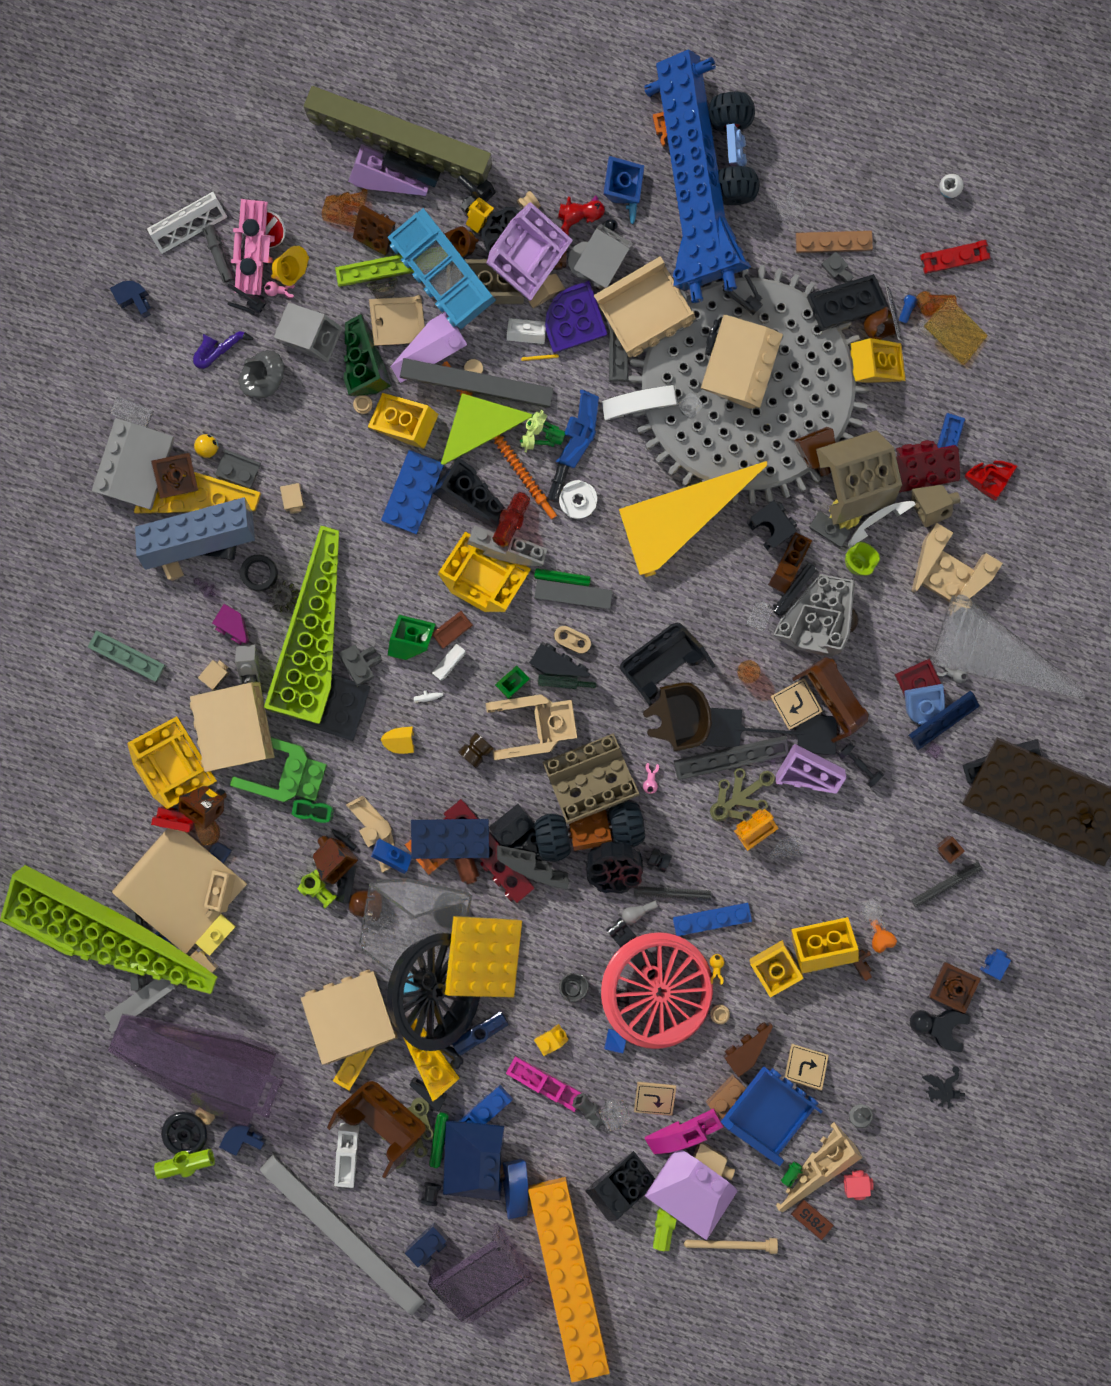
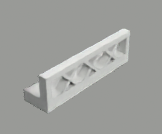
M211 192L152 225L147 230L160 253L163 254L202 232V229L206 226L214 225L227 218V215L214 192ZM218 207L221 212L215 218L208 216L210 210ZM197 217L204 219L201 226H192L193 219ZM177 228H187L186 234L183 236L175 235ZM163 236L171 237L167 245L163 247L160 245L158 239Z

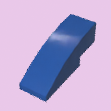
M517 1159L504 1162L505 1180H503L507 1217L510 1220L527 1216L528 1179L526 1161Z

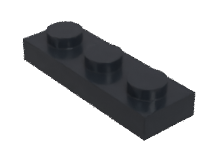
M389 149L382 162V165L386 166L389 170L400 172L408 178H414L424 185L434 188L441 173Z

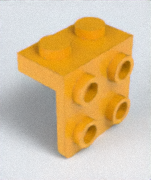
M760 809L753 813L750 820L747 822L742 821L736 826L737 829L734 830V833L747 851L779 829L773 821V815L765 809Z

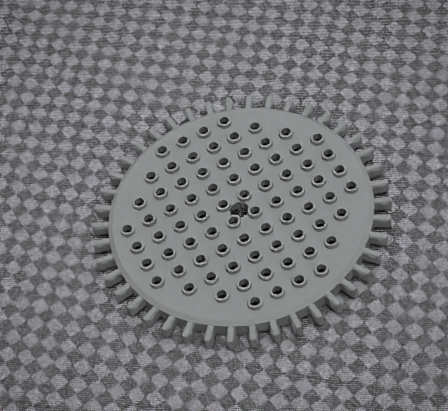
M765 265L760 266L758 278H750L757 292L763 298L760 301L763 306L753 316L734 299L725 297V292H723L722 288L724 281L716 282L715 280L709 282L710 285L704 288L701 287L703 301L700 302L699 300V303H692L691 295L688 296L685 291L680 290L691 311L697 312L699 317L690 326L678 329L673 336L661 339L656 346H649L643 351L646 352L645 360L631 358L630 365L641 367L643 371L642 376L632 375L628 377L629 383L642 384L641 390L674 385L675 391H680L681 395L676 397L678 405L660 409L654 408L631 414L632 417L646 415L648 424L641 425L637 429L638 434H644L652 430L655 438L646 443V449H652L657 444H660L664 452L658 455L655 460L656 463L659 464L667 457H670L675 462L669 469L668 475L670 477L680 467L688 473L683 478L682 485L684 487L690 484L692 477L704 482L743 469L740 465L742 461L747 463V467L767 461L768 465L741 490L748 491L750 505H754L756 501L755 491L764 490L767 503L772 502L773 494L771 489L777 487L781 488L782 496L785 499L789 498L790 491L787 484L793 481L796 482L801 492L805 491L806 485L801 477L807 473L810 474L816 483L821 481L820 474L815 469L807 467L794 440L824 427L833 429L835 443L839 442L840 439L853 438L854 436L845 432L847 425L860 428L863 422L851 417L852 410L865 411L867 409L866 404L854 401L855 393L866 394L869 392V387L856 386L853 376V359L849 346L851 343L858 342L860 337L855 335L845 339L842 333L843 330L848 329L852 322L824 331L820 330V333H816L814 328L819 327L807 299L808 294L813 292L815 284L811 282L806 287L805 292L795 289L799 281V275L797 274L791 278L790 285L780 283L782 277V269L778 268L774 275V281L764 279ZM748 269L741 271V278L735 279L737 289L733 290L743 300H746L750 295L755 297L744 277L745 274H748ZM710 302H713L715 304V307L710 308L708 304ZM783 305L784 310H778L777 306ZM735 309H740L742 313L736 314ZM805 311H809V312H810V316H809V317H806V316L804 315V312H805ZM723 315L762 325L783 334L760 408L749 409L701 389L711 357L705 355L706 341L709 333L704 334L702 330L707 328L710 332L713 321L723 318ZM767 315L768 320H762L761 316ZM788 321H793V322H794V326H793V327L788 326L787 322H788ZM798 337H803L804 342L799 343ZM691 338L693 343L687 344L686 339ZM825 343L830 344L831 348H830V349H826V348L824 347V344H825ZM786 347L788 352L783 353L781 348ZM670 349H676L677 353L671 354ZM700 354L703 356V359L697 360L696 356ZM808 354H814V359H809ZM834 360H840L841 364L835 365ZM796 363L798 368L793 369L791 364ZM680 365H686L687 369L681 370ZM818 370H824V375H819ZM780 373L782 375V378L777 379L775 377V374ZM668 374L671 379L665 380L663 376ZM806 379L808 385H803L802 380ZM692 380L696 381L697 383L695 387H692L690 385V382ZM828 386H834L835 390L833 392L829 391ZM790 389L792 395H787L785 390ZM816 395L818 397V401H813L812 396ZM706 397L707 402L702 403L700 398ZM774 399L776 404L770 405L769 400ZM727 403H732V404H733V408H732V409H728V408L726 407V404H727ZM797 405H800L802 407V411H797L795 407ZM689 407L691 411L689 413L684 412V408ZM758 409L760 414L754 415L753 410ZM822 412H827L828 417L824 418ZM716 413L717 418L712 419L710 414ZM784 415L786 421H780L779 416ZM673 417L674 422L669 423L667 418ZM742 419L743 425H738L736 421ZM806 422H811L812 427L808 428ZM699 423L701 428L695 429L694 424ZM763 426H769L770 430L764 431ZM725 429L727 431V434L722 435L720 433V430ZM791 431L796 433L795 438L790 437L789 433ZM678 433H683L685 437L679 439L677 435ZM747 436H753V441H748ZM709 439L711 444L705 445L704 440ZM773 442H779L780 447L775 448ZM732 445H735L737 447V451H731L730 447ZM693 449L695 454L689 455L687 451ZM761 451L764 456L759 458L757 452ZM719 455L721 460L719 462L715 461L714 456ZM789 458L790 463L785 464L783 459ZM767 468H772L774 470L773 474H769ZM739 493L731 500L732 504L737 503Z

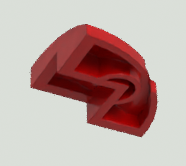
M994 461L993 464H988L984 468H980L984 463L971 468L965 474V478L979 491L997 501L1017 466L1005 461ZM993 464L1004 465L1006 467H997Z

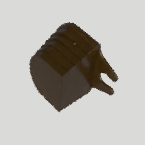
M682 682L660 687V698L643 712V716L646 718L657 715L662 721L659 728L649 729L647 735L670 742L674 752L700 746L709 736L712 725L711 709L704 693L692 683Z

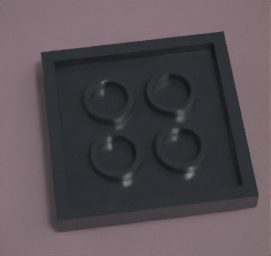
M332 674L331 690L320 724L299 720L298 724L354 741L371 686L362 684L357 687L354 681Z

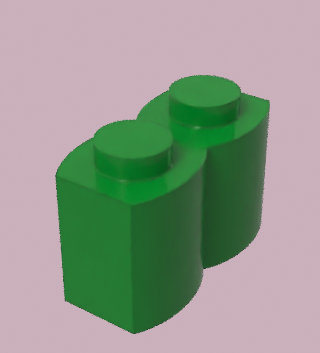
M306 799L295 800L292 815L299 819L311 818L316 822L326 823L332 821L335 807L327 803L315 804Z

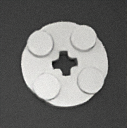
M580 480L567 483L559 497L561 510L570 518L583 519L588 517L596 508L597 494L595 489L590 484ZM575 495L583 497L584 500L581 501L580 505L573 502Z

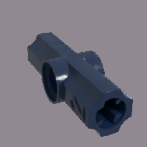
M500 1010L465 1032L452 1045L459 1056L507 1027L509 1023ZM483 1029L486 1035L483 1038H478L475 1035V1031Z

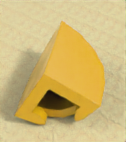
M413 726L396 728L386 732L381 738L383 746L394 753H414L412 736H414Z

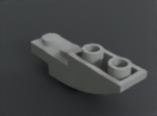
M476 525L473 526L468 540V545L484 550L483 555L520 565L542 566L547 552V548L512 535L509 539Z

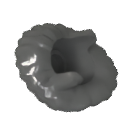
M266 350L257 353L252 358L245 359L238 383L240 390L246 396L266 398L272 396L277 391L284 373V363L280 355L275 351Z

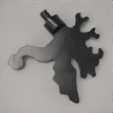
M958 1066L952 1068L955 1075L947 1078L944 1084L938 1076H933L932 1074L922 1076V1079L929 1082L933 1087L939 1088V1090H935L929 1086V1091H926L931 1102L934 1103V1098L936 1100L938 1098L941 1099L938 1107H943L944 1102L947 1101V1108L949 1109L950 1106L953 1107L950 1099L965 1097V1093H960V1090H952V1083L959 1078Z

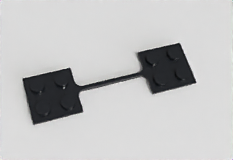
M710 708L712 725L707 740L701 744L703 746L732 748L740 746V737L743 731L785 733L796 735L798 738L797 745L812 753L835 755L836 742L833 743L831 739L837 736V721L834 716L816 715L799 724L796 731L745 728L742 725V710Z

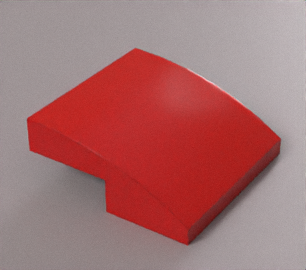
M164 806L158 807L157 815L152 817L151 825L184 832H190L196 824L179 812V809H166Z

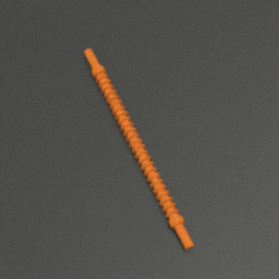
M447 361L441 365L451 367ZM456 389L457 392L460 391V396L462 395V393L472 396L473 394L472 392L469 393L467 391ZM499 435L492 439L495 440L494 444H498L497 448L501 449L500 452L505 454L504 458H508L507 462H511L510 466L514 467L513 471H517L516 475H520L519 479H523L522 483L527 485L526 489H530L529 493H533L532 497L536 498V503L542 506L551 520L554 519L557 514L547 502L546 495L541 493V489H538L539 485H535L536 481H532L533 477H529V472L525 471L526 467L523 468V463H519L520 459H517V455L513 454L514 451L509 449L510 445H506L507 441L503 440L504 437Z

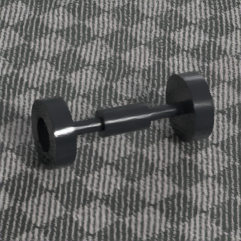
M850 742L837 756L842 760L848 755L862 772L865 771L871 777L866 783L871 788L884 774L879 770L873 775L867 769L868 766L859 757L856 758L851 753L855 745Z

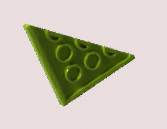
M462 393L441 465H446L457 457H461L500 434L513 429L532 418L533 414Z

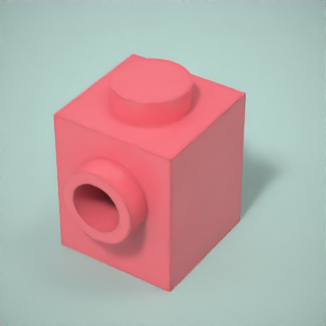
M862 1170L852 1171V1174L844 1175L845 1195L847 1198H854L855 1200H864L866 1197L871 1196L870 1190H873L872 1178H869L868 1174Z

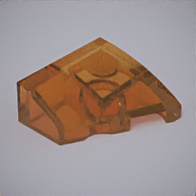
M361 189L362 192L354 194L345 192L339 196H326L321 212L323 220L355 227L357 215H348V213L355 211L358 214L359 208L362 205L365 206L367 189Z

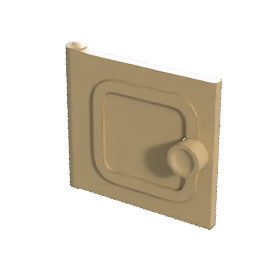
M421 295L415 297L369 299L374 346L410 344L425 327Z

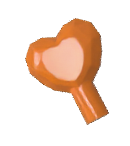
M878 920L870 923L875 932L872 939V947L875 952L881 953L886 948H892L896 945V937L891 932L882 930Z

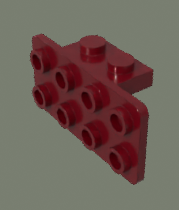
M925 440L920 444H905L902 447L896 448V460L902 482L899 493L915 488L956 482L961 478L959 448L956 445L938 448L934 441Z

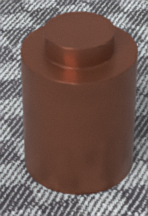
M474 858L454 860L461 882L466 881L468 885L477 881L476 877L480 875Z

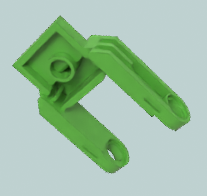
M271 737L274 749L290 754L284 766L279 789L243 780L232 776L230 786L282 802H286L295 796L316 801L327 764L309 759L302 746Z

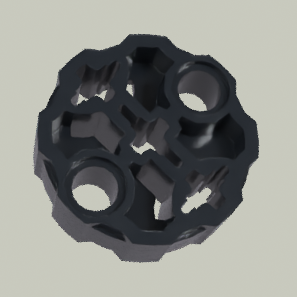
M505 207L503 210L494 211L488 216L481 233L482 243L488 256L491 248L500 237L497 233L501 235L507 227L505 218H508L507 224H509L520 212L515 207ZM493 221H500V225H493Z
M625 842L602 843L600 847L592 849L587 855V880L590 885H594L600 892L626 893L629 889L637 887L642 881L643 858L640 851H636L632 845Z

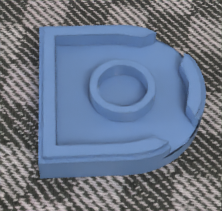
M939 684L905 690L906 711L909 718L915 723L923 725L944 710V686Z

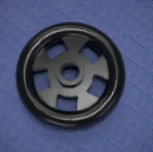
M177 1112L168 1117L164 1122L161 1131L162 1141L165 1147L175 1155L181 1151H187L189 1154L199 1152L206 1144L207 1129L204 1122L197 1115L191 1112ZM188 1120L195 1124L193 1128L186 1124ZM178 1121L181 1125L175 1129L172 1124ZM182 1131H186L188 1136H183ZM194 1133L200 1134L198 1141L193 1140ZM175 1134L177 1141L172 1143L170 1135ZM189 1143L190 1148L182 1149V1144Z

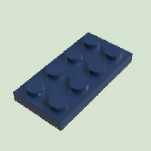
M489 819L411 820V859L489 858Z

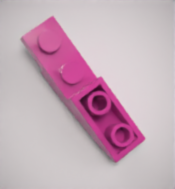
M713 1108L682 1124L677 1121L646 1136L645 1140L653 1154L670 1153L699 1144L707 1140L706 1135L724 1126Z

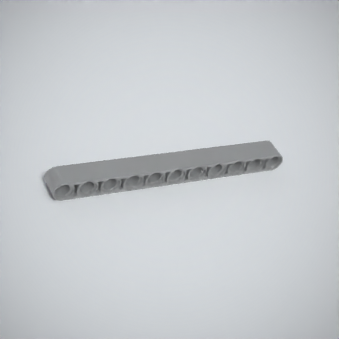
M273 1154L260 1168L262 1174L406 1312L413 1315L423 1305L426 1298L417 1293V1289L410 1282L407 1283L403 1279V1275L396 1269L393 1270L389 1266L390 1263L382 1255L379 1256L368 1242L365 1243L361 1239L362 1236L357 1231L346 1225L347 1222L340 1215L337 1216L333 1212L334 1209L326 1202L323 1203L319 1199L320 1196L312 1188L309 1189L298 1175L295 1176L291 1172L292 1169L288 1165L277 1159L278 1156Z

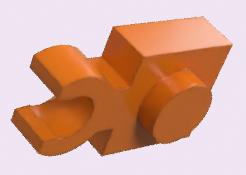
M664 112L653 114L652 117L656 135L662 134L660 143L662 147H665L664 140L667 139Z

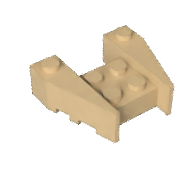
M936 523L923 541L912 592L918 591L921 585L951 603L947 611L948 614H951L992 581L1003 563L985 553L980 557L974 569L970 568L943 551L953 532Z

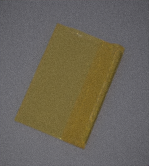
M950 297L946 299L932 318L924 325V328L962 365L968 362L988 336Z

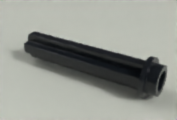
M808 563L777 604H773L774 608L772 611L780 617L786 614V609L817 569L813 564Z

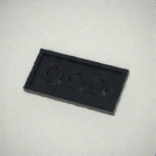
M874 274L817 291L807 296L821 331L868 317L888 307Z

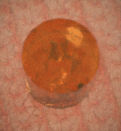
M746 660L738 666L737 676L741 682L751 684L759 678L760 667L755 661Z

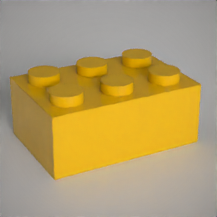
M848 917L792 929V943L802 974L858 962L859 949Z

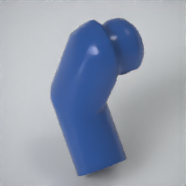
M907 295L904 298L905 304L898 319L901 322L908 323L910 315L917 304L916 297L912 295Z

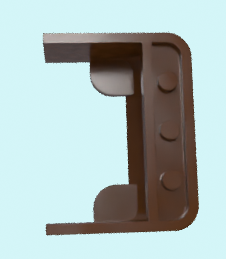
M825 657L792 678L795 681L807 674L843 730L842 733L831 739L833 743L852 735L868 723L869 714L867 710L860 705L838 671L837 664L833 659Z
M374 1081L366 1082L334 1111L327 1126L331 1130L340 1120L345 1121L351 1126H356L364 1121L390 1143L391 1146L386 1152L390 1162L382 1175L383 1178H386L404 1161L425 1132L424 1123Z

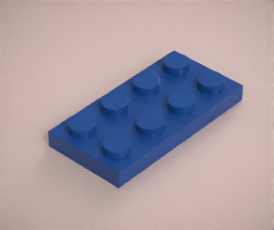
M409 450L381 521L417 535L444 465H441V462Z

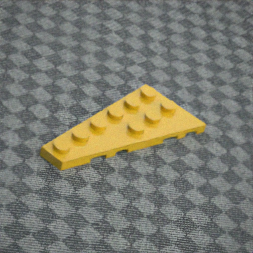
M194 472L199 491L160 499L157 491L152 510L136 506L134 513H188L245 497L253 512L257 509L261 493Z

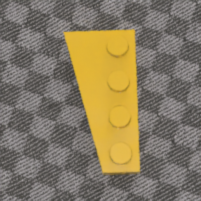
M417 1018L411 1025L413 1030H415ZM424 1028L422 1030L421 1037L426 1036V1031ZM404 1038L432 1101H434L460 1078L440 1050H420L412 1046Z

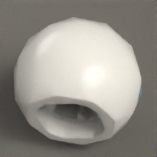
M956 174L945 175L939 184L941 194L947 198H954L961 194L963 190L962 178Z

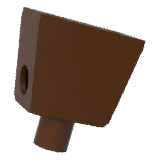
M824 427L794 440L807 467L811 469L818 468L821 476L831 473L830 467L820 468L816 449L835 443L832 428Z

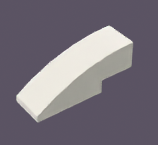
M340 1123L334 1186L354 1188L359 1124L351 1126L347 1123Z

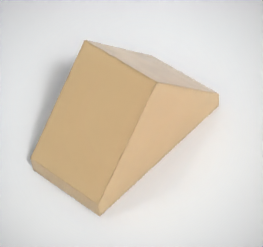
M556 273L548 275L532 300L529 301L533 309L565 290Z

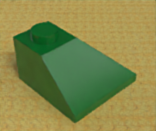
M398 615L390 637L387 656L407 660L427 651L436 623Z

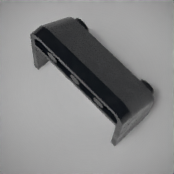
M673 623L622 661L620 670L642 700L650 707L652 705L650 700L654 699L658 693V688L655 684L684 662L690 666H695L705 660L712 668L716 666L701 643L681 623Z

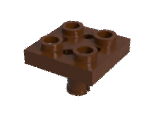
M362 205L358 211L353 239L386 255L391 244L388 236L394 232L396 222L390 220L388 215L379 214Z
M190 453L151 461L160 499L199 491Z
M944 962L928 997L965 1014L981 978Z

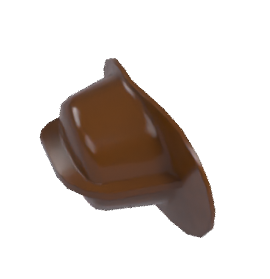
M463 226L444 234L462 257L470 256L475 250L476 243L479 242V239L475 238L474 234Z

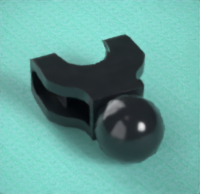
M951 1009L945 1010L939 1015L919 1010L910 1017V1027L917 1034L934 1036L938 1045L944 1049L963 1052L964 1045L953 1039L952 1030L957 1024L968 1025L971 1021V1016Z

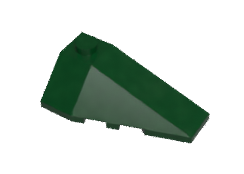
M360 314L345 322L346 356H344V362L346 363V372L344 373V382L348 395H373L391 387L387 369L377 346H374L373 337L363 315Z

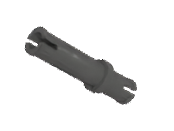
M214 225L206 226L202 230L206 236L207 247L211 250L222 282L227 283L234 280L223 252L222 241H219Z

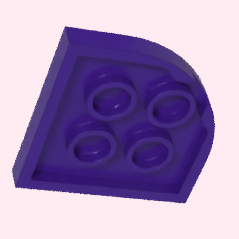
M589 281L563 290L552 300L548 308L545 327L553 354L608 335Z

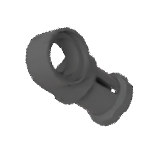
M584 1093L578 1094L574 1098L572 1106L582 1111L585 1119L596 1129H599L604 1121L595 1115L598 1105L595 1102L589 1101Z

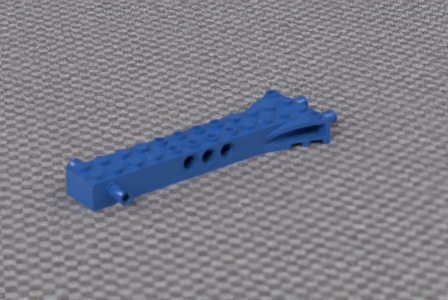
M688 49L656 63L658 80L646 84L644 88L648 97L659 92L661 93L683 234L676 268L673 272V287L683 291L690 290L691 302L699 303V300L700 302L703 301L701 285L723 278L725 291L736 290L734 274L749 269L751 266L749 262H746L743 251L735 241L736 237L726 220L719 183V173L703 73L716 69L715 61L712 57L701 61L699 55Z

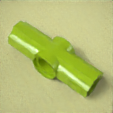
M212 1149L191 1154L187 1151H181L173 1159L155 1163V1176L157 1179H164L179 1174L182 1177H189L198 1169L213 1166L215 1164L214 1153Z
M660 1207L657 1210V1221H655L656 1230L653 1248L659 1251H669L672 1232L675 1230L676 1218Z

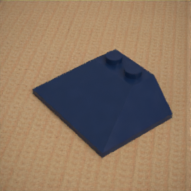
M446 1121L443 1195L501 1200L502 1181H500V1168L505 1126Z

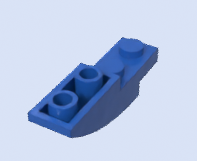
M499 1085L476 1104L459 1122L486 1124L506 1107L513 1098Z

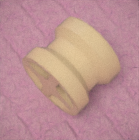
M530 191L526 193L524 198L517 200L522 209L530 202L537 208L541 207L537 198Z

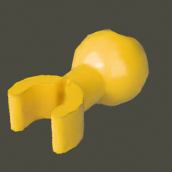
M714 954L709 961L713 968V976H711L710 982L712 985L713 979L717 975L720 985H722L724 980L721 976V968L724 966L725 960L723 956ZM716 955H718V956L720 957L719 960H716V959H715V956H716Z

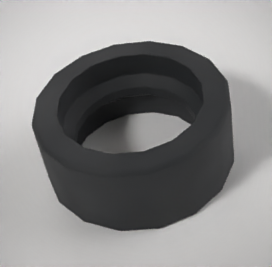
M261 554L252 555L242 563L240 577L248 588L254 591H266L276 583L278 569L269 557ZM263 562L269 567L270 577L265 583L255 584L249 579L248 570L253 563Z

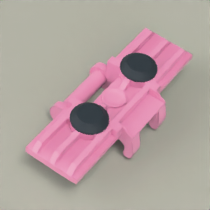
M241 199L239 228H233L235 236L231 263H236L235 287L246 294L261 295L263 262L273 263V258L269 256L270 243L275 241V236L265 235L268 202ZM242 233H245L244 259L241 260Z

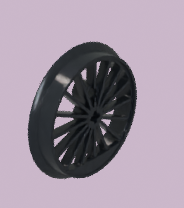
M449 933L434 934L409 946L397 960L389 978L387 1005L390 1018L396 1029L408 1043L424 1051L441 1050L456 1042L470 1026L480 1001V996H456L455 998L445 995L446 985L444 984H446L449 958L444 965L443 962L447 949H450L451 934ZM440 946L439 953L435 962V947ZM426 951H427V966H426L425 959H424V956H423V953L426 952ZM416 960L418 961L420 970L418 971L413 966ZM410 971L414 975L413 982L406 980ZM405 983L421 988V990L404 992ZM418 995L414 999L409 1001L407 1004L403 1005L404 997ZM444 997L453 1000L450 1008L442 1000ZM415 1006L408 1018H406L405 1012ZM440 1006H441V1007L443 1008V1010L446 1012V1014L444 1015V1017L442 1016V1013H441V1010H440ZM434 1014H435V1017H436V1020H437V1023H438V1025L435 1027V1029H434ZM419 1015L415 1030H413L411 1025ZM427 1017L426 1036L421 1037L423 1026Z

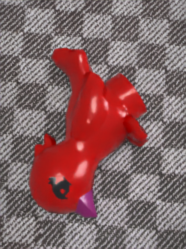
M597 195L590 202L583 205L571 203V197L568 196L566 205H560L558 219L564 220L561 230L569 236L570 227L583 218L587 219V223H593L604 215L605 206L599 201Z

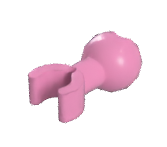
M271 281L265 284L264 291L268 296L285 294L287 298H293L294 295L289 294L285 290L289 288L294 289L295 285L283 287Z
M647 763L645 768L648 777L643 783V789L646 793L653 794L658 789L655 774L659 770V765L657 764L656 769L651 773L649 763Z

